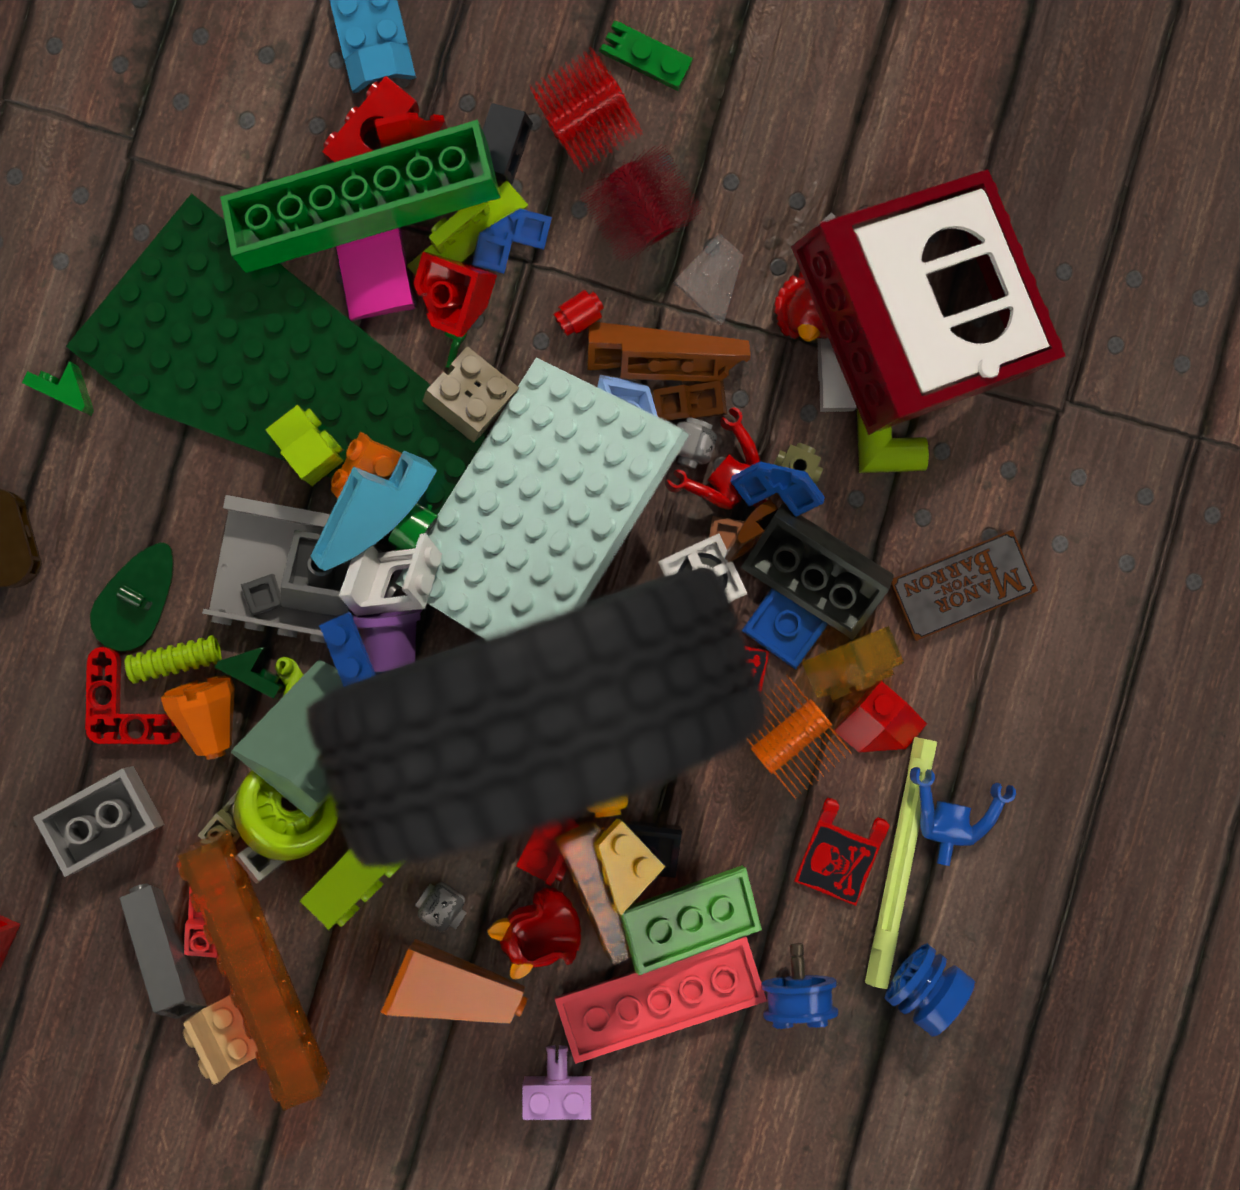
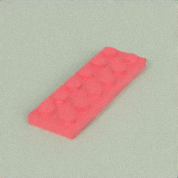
M746 936L642 975H638L633 971L556 996L554 999L575 1064L767 1002Z

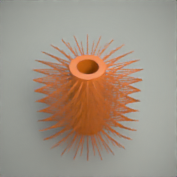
M789 678L807 702L803 705L784 683L801 707L797 709L779 688L796 711L792 714L778 698L791 715L786 718L777 708L785 720L781 723L776 718L780 724L775 727L771 723L774 727L772 731L765 727L769 732L766 736L759 731L763 736L761 740H758L753 735L757 740L755 745L749 739L747 741L752 746L750 749L771 774L774 773L793 795L776 771L780 769L795 786L781 767L786 764L800 781L787 762L791 759L797 766L792 758L795 755L798 756L801 750L808 757L803 750L806 746L814 753L809 746L812 741L824 754L814 741L817 737L838 760L820 737L822 733L828 737L844 756L825 732L828 728L849 752L850 750L831 728V722L812 699L808 700L791 678Z

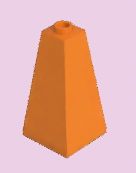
M415 939L407 950L381 1013L389 1016L510 1024L514 1015L521 1016L528 998L522 996L525 986Z

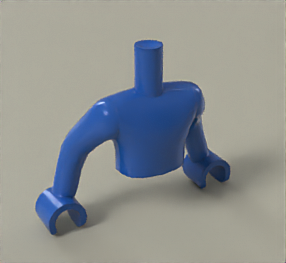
M914 767L910 771L911 781L919 785L921 833L925 838L940 843L937 863L950 866L954 846H971L985 836L995 825L1005 803L1013 801L1016 796L1015 788L1008 785L1006 793L1002 797L1001 784L994 783L990 791L994 799L989 809L975 825L971 826L970 807L937 801L934 811L931 785L935 780V774L932 770H926L923 781L919 779V767Z

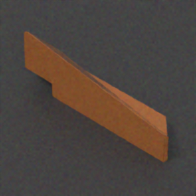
M603 322L593 323L589 326L587 370L621 367V379L722 381L729 375V370L741 361L748 362L751 357L749 341L742 339Z

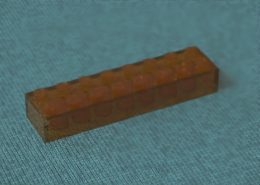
M227 829L190 844L178 855L177 868L181 878L184 881L188 880L193 893L190 894L193 908L197 913L201 912L206 923L203 925L205 937L209 944H214L219 955L216 957L219 971L223 976H228L232 986L229 990L231 1000L236 1008H241L245 1017L243 1020L244 1031L249 1039H254L257 1046L256 1059L262 1071L266 1070L271 1080L269 1083L270 1094L275 1102H280L283 1111L322 1096L330 1073L249 876L235 858L239 852L230 830Z

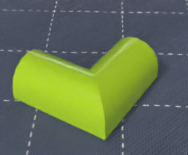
M857 409L859 473L927 470L929 450L926 437L892 438V427L868 435Z

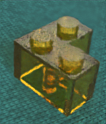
M889 626L865 634L802 662L816 698L819 699L830 695L832 700L851 693L849 688L855 686L856 690L860 691L876 684L877 681L894 675L893 668L904 663Z

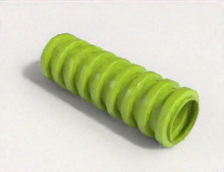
M210 635L207 640L204 638H198L197 642L189 640L187 645L181 642L177 644V647L168 645L165 650L163 647H159L156 652L153 650H147L146 654L138 652L136 657L132 654L127 655L125 670L128 679L133 684L139 683V679H142V681H149L150 677L158 679L160 674L164 677L169 676L170 672L179 674L181 669L187 672L190 670V667H193V669H199L200 665L208 667L211 662L216 665L217 661L222 659L221 649L218 640L213 635Z

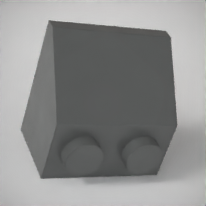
M294 530L280 587L282 607L333 616H341L350 612L349 607L339 597V593L352 559L328 570L319 569L310 556L321 534Z

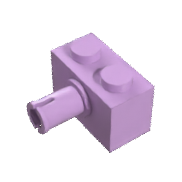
M556 1045L547 1046V1076H524L523 1120L591 1119V1076H567L568 1047L559 1045L557 1060Z

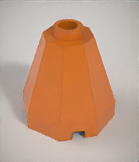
M213 676L206 678L208 682L199 684L198 680L188 682L166 691L165 695L161 697L164 711L197 756H206L207 760L224 756L226 754L225 750L232 745L235 687L231 676Z

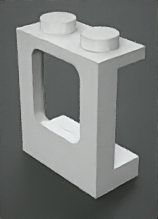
M426 533L420 534L415 549L379 553L374 546H371L352 558L339 597L356 616L425 609L438 566L441 562L442 553ZM400 569H408L402 587L407 596L384 598L393 572Z

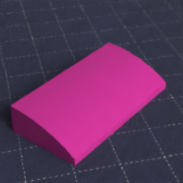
M400 228L336 246L351 321L415 309Z

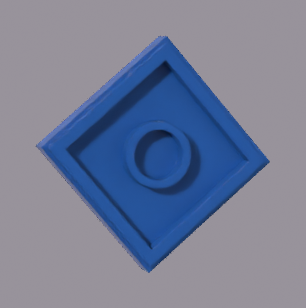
M771 588L741 631L796 670L828 624Z

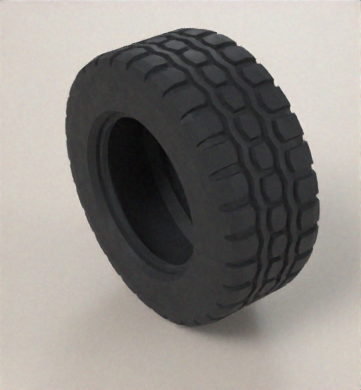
M713 568L682 570L485 639L482 638L330 691L307 707V726L315 749L322 750L317 756L322 769L327 770L324 776L333 802H339L335 805L340 822L345 821L341 825L350 851L362 866L375 867L418 862L473 849L542 828L626 798L693 770L751 738L766 724V705L758 682L754 681L755 673L752 664L747 661L749 656L740 630H733L738 627L733 610L726 611L732 606L724 582Z

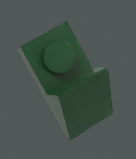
M261 647L217 661L215 668L273 699L280 698L286 688L278 683L280 680L278 675L263 668L260 673L257 671L269 649L268 647Z

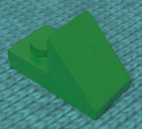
M69 362L61 379L42 370L38 376L27 371L22 384L92 416L94 408L79 366Z

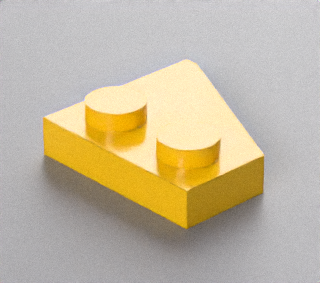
M616 819L596 840L594 846L597 857L603 865L602 874L605 884L609 885L613 899V903H611L612 908L616 913L622 915L665 866L622 820Z

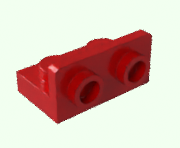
M568 818L535 829L516 867L546 881L545 884L552 886L555 879L561 882L569 866V863L565 862L564 859L569 849L576 852L584 836V833L579 831L582 823Z

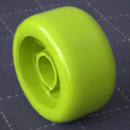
M251 770L241 783L234 801V821L244 842L256 853L266 858L280 861L299 859L318 849L336 826L338 814L335 805L339 802H333L332 796H330L311 818L298 808L293 812L287 811L281 805V799L285 797Z

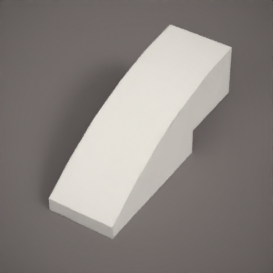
M818 338L820 412L854 411L857 408L829 338Z

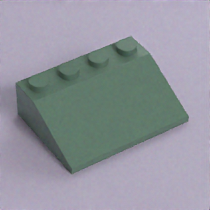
M318 660L231 751L233 755L309 818L331 796L324 776L327 770L322 769L317 756L322 750L315 749L307 726V707L330 691L343 687L336 667L321 660Z

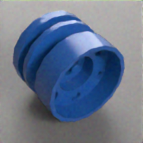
M926 943L914 951L898 968L886 991L885 999L893 1006L899 1004L898 1009L903 1014L910 1013L916 1008L913 1021L933 1037L943 1032L962 1011L974 990L975 980L956 965L944 971L947 959L942 954L935 956L936 950Z

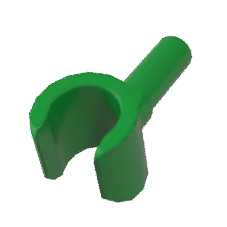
M445 332L444 335L453 340L447 360V368L457 358L458 349L467 333L463 337H457Z

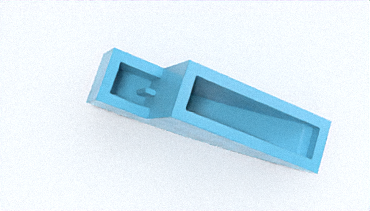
M404 450L389 480L353 467L310 556L319 569L328 570L356 557L387 535L412 510L426 491L437 470L426 459Z

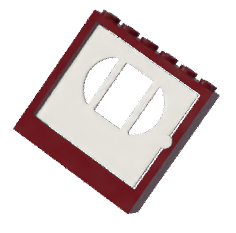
M988 169L821 222L791 246L868 435L1029 376L1066 356L1062 348L1061 339L1057 335L1050 319L1049 310L1044 304L1037 288L1036 279L1025 259L1023 248L1015 235L1010 216L1005 211L998 194L997 185L993 181ZM950 228L965 231L971 248L926 263L921 261L924 246L934 233ZM976 258L993 301L947 318L943 317L926 275ZM997 311L1005 327L1004 332L996 340L982 344L965 341L950 331L952 327ZM1014 359H1018L1017 362H1014L1001 368L999 367V365L1012 361ZM980 373L979 376L922 396V393Z

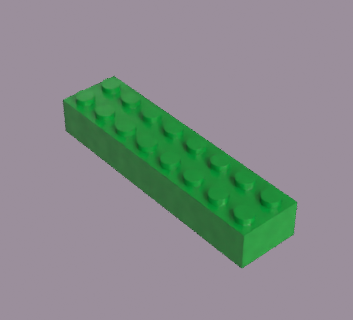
M478 119L220 197L231 256L245 273L501 198L487 139Z

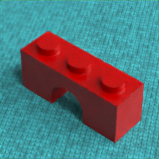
M387 76L381 82H374L366 93V100L359 108L357 106L352 108L345 118V125L338 133L336 131L331 133L324 142L322 153L326 160L331 164L373 151L365 144V137L370 129L376 127L374 120L407 112L418 113L420 109L417 101Z

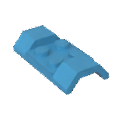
M330 0L352 93L360 92L370 83L382 81L385 76L389 79L402 78L411 80L416 78L398 0Z

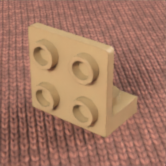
M235 993L198 1010L183 1023L185 1027L183 1029L184 1038L191 1048L195 1047L200 1057V1060H198L200 1071L206 1079L210 1078L213 1085L219 1083L231 1070L264 1053Z

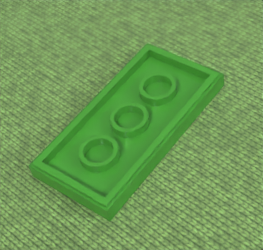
M742 865L632 904L620 915L634 969L638 975L762 930L747 869Z

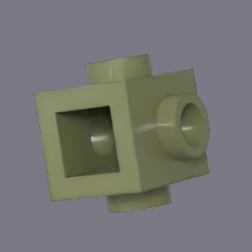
M797 443L796 446L790 444L786 452L780 450L774 462V465L794 469L793 464L795 461L804 463V472L808 473L815 484H817L823 468L818 466L821 457L815 455L816 450L802 443Z

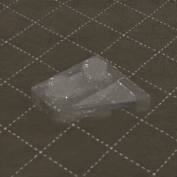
M718 233L674 281V284L720 326L726 318L743 254Z

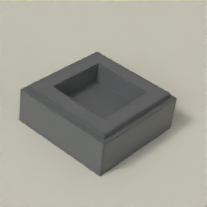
M274 574L241 584L251 616H257L282 607L281 592Z

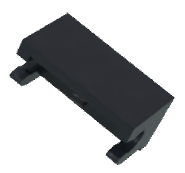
M491 103L483 132L487 139L496 180L508 181L512 185L533 123L524 111Z

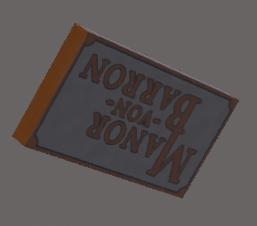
M1013 530L895 577L891 583L892 590L914 641L1038 591Z

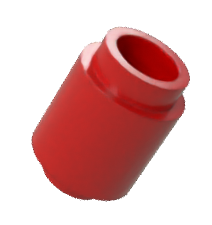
M584 289L558 306L559 310L553 316L566 336L572 333L577 335L602 318L600 311L604 309V306L594 291L588 294Z

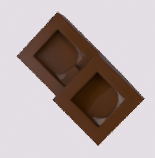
M722 381L690 386L678 385L653 390L657 415L667 422L684 421L687 418L700 419L727 415L724 382Z
M771 499L761 504L749 515L732 540L725 555V559L729 563L751 551L764 533L763 529L766 528L778 510V507Z

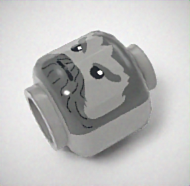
M687 418V422L677 424V427L689 434V437L676 456L678 457L677 464L696 469L697 464L709 463L717 440L716 433L711 430L713 425L695 418Z
M439 882L435 886L429 884L415 905L419 908L418 918L440 933L445 932L450 926L456 929L467 914L462 909L465 904L464 896L443 882Z

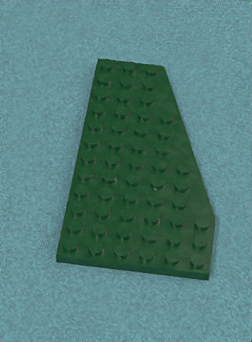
M192 193L66 345L69 350L143 409L286 462L287 460L280 453L282 450L267 433L266 429L296 405L300 406L304 411L309 408L322 423L317 427L320 432L326 430L343 449L338 454L344 462L347 458L346 452L352 440L357 439L360 432L367 434L372 440L401 454L404 450L426 459L437 471L417 503L424 507L427 503L432 506L430 511L436 515L440 512L490 432L486 430L473 443L422 402L426 390L431 385L280 263L245 273L231 256L225 219ZM344 462L328 473L326 477L332 479L334 473L342 468Z

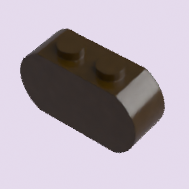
M0 489V587L18 588L27 585L35 579L41 569L42 562L25 500L13 492Z

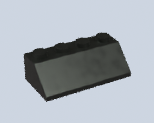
M783 503L741 566L743 570L852 640L888 592L894 574L802 515L795 517Z

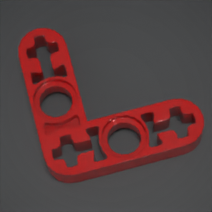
M98 647L90 652L87 658L85 730L86 735L91 741L98 744H172L182 740L183 736L178 729L176 733L171 734L170 738H168L166 732H153L154 739H151L153 726H164L168 724V720H171L167 714L120 713V655L116 650L108 647ZM105 652L106 658L112 661L111 665L105 667V676H112V681H95V676H103V667L97 665L96 661L102 658ZM103 685L107 686L112 693V698L106 705L98 703L95 699L97 688ZM118 718H121L119 732L104 733V738H101V732L95 731V726L101 724L102 719H104L105 725L115 726L119 725ZM133 719H138L144 724L145 730L140 738H133L128 733V724Z

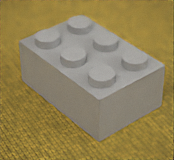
M134 766L118 770L33 817L64 877L83 870L165 825Z

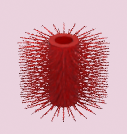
M599 55L593 57L594 63H592L593 61L590 60L589 56L585 62L583 60L581 62L582 70L578 66L575 67V70L578 71L577 73H574L571 66L568 65L566 68L570 73V78L567 72L562 70L561 75L565 81L559 78V74L556 75L557 82L560 83L558 86L554 78L552 79L549 76L548 78L555 92L544 80L543 84L550 97L546 95L547 93L544 92L539 83L536 85L540 88L538 90H540L539 92L543 96V100H541L532 86L530 87L535 96L534 98L537 99L536 101L540 105V109L546 115L545 119L555 137L562 146L564 145L568 155H570L569 157L572 158L575 165H578L577 167L579 170H582V173L584 172L581 169L579 160L575 156L576 154H578V158L582 159V163L586 164L585 166L588 168L589 166L581 150L591 160L590 162L594 163L592 162L594 160H592L590 149L595 154L594 156L599 159L600 155L597 154L596 147L604 155L605 151H603L602 142L609 151L611 146L608 145L607 140L610 139L613 147L616 145L613 133L617 141L620 142L622 138L619 134L620 131L623 132L622 134L625 138L628 136L625 127L628 128L627 130L632 135L634 133L632 127L638 125L636 118L632 114L633 111L629 110L630 108L627 105L629 103L624 96L625 94L620 89L618 82L615 81L612 75H609Z

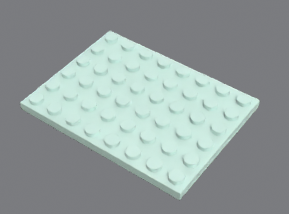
M535 358L518 385V391L503 409L441 508L436 519L437 521L427 535L442 553L441 562L438 566L427 603L484 639L584 605L689 437L686 431L539 358ZM403 569L395 582L403 587L408 569Z

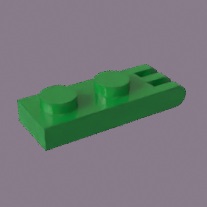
M614 21L611 29L621 34V37L608 32L605 40L616 47L614 49L606 44H602L599 51L603 55L678 91L693 63V58L625 24Z

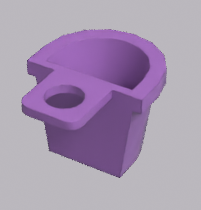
M422 609L361 616L352 615L375 672L389 671L415 662L416 621L421 620L420 613Z

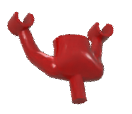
M738 408L729 409V414L735 418L736 422H729L726 418L722 417L720 424L723 429L734 433L741 445L746 463H740L729 454L707 479L715 489L688 479L686 473L682 470H675L674 475L680 479L681 484L675 485L667 479L665 486L670 492L676 493L684 489L726 510L732 509L743 500L732 485L731 478L740 471L756 464L760 459L754 441L741 423L742 412ZM764 499V500H762V501H760V502L754 504L753 506H754L755 508H758L761 504H763V503L766 502L767 500Z

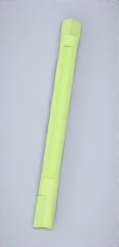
M914 737L878 923L875 929L865 983L873 987L888 989L920 827L921 805L919 785L911 781L910 771L914 767H919L920 781L924 780L926 770H932L937 741Z

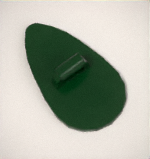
M157 543L135 555L108 582L95 600L90 613L91 629L96 639L105 647L116 651H131L144 645L153 635L161 619L173 579L174 560L171 546L166 543Z

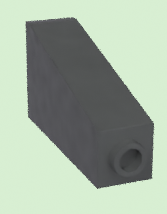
M140 884L129 890L130 894L120 897V902L153 1013L178 1019L207 1007L189 957L184 955V944L163 891L152 885L149 886V884Z

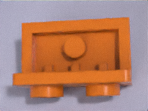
M360 432L357 439L352 440L346 452L347 458L342 468L338 469L332 477V493L337 499L339 498L353 467L389 480L401 453L372 440L367 434Z

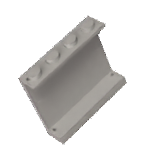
M225 495L223 508L229 511L210 608L203 609L202 614L213 615L211 622L231 625L232 619L245 621L244 628L264 632L265 625L278 628V635L297 638L298 632L311 634V641L326 643L319 625L339 616L279 607L257 616H251L241 584L274 574L280 589L294 530L321 534L330 514Z

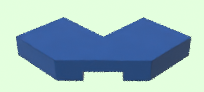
M524 209L515 210L479 232L471 265L504 274L512 242L544 250L552 217Z
M761 461L740 471L731 478L732 485L749 507L778 493L792 514L797 517L823 504L825 499L807 472Z

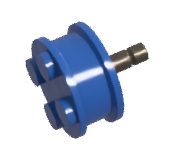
M803 943L790 944L792 976L777 977L762 982V990L767 991L768 1009L763 1012L764 1019L773 1022V1028L778 1029L791 1028L794 1026L793 1023H807V1026L812 1028L828 1026L829 1019L838 1016V1008L833 1006L832 988L837 986L836 979L828 976L805 975Z

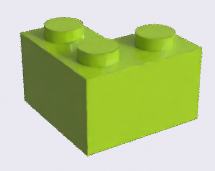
M296 405L269 426L266 431L282 450L280 453L299 477L313 486L344 462L338 454L343 449L326 430L320 432L317 427L322 423L310 408L304 411L300 406Z

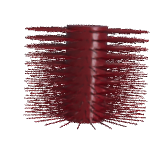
M661 152L656 155L653 153L647 158L642 156L637 162L636 160H631L629 163L623 164L612 174H602L610 176L601 179L605 180L598 183L601 187L592 191L598 193H593L589 196H593L595 198L593 201L597 200V204L600 205L593 211L600 208L602 211L599 214L603 213V211L604 213L609 211L608 213L612 212L615 214L606 226L610 228L609 231L619 228V232L624 237L619 240L624 244L619 247L622 251L627 249L626 251L630 250L631 252L638 253L639 249H643L645 246H652L657 242L659 245V241L668 238L667 236L674 233L673 231L677 229V226L682 225L681 223L690 217L689 212H687L688 210L683 205L686 202L678 201L685 197L681 193L688 188L684 190L681 188L679 192L676 191L677 189H671L677 183L671 181H676L681 176L669 179L671 176L668 172L671 169L667 170L665 167L670 163L663 166V169L660 168L668 162L666 161L662 164L659 162L662 159L660 157L665 153L659 155ZM611 231L610 233L607 234V235H609V234L612 235V234H613L614 237H615V239H617L616 236H615V234H614L616 231H614V232Z

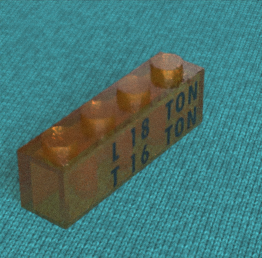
M590 820L556 837L555 841L605 956L616 965L630 958L631 954L620 914L616 913L612 908L611 903H613L610 888L609 885L605 884L602 874L603 865L597 857L594 846L596 840L606 829L604 827L599 828Z

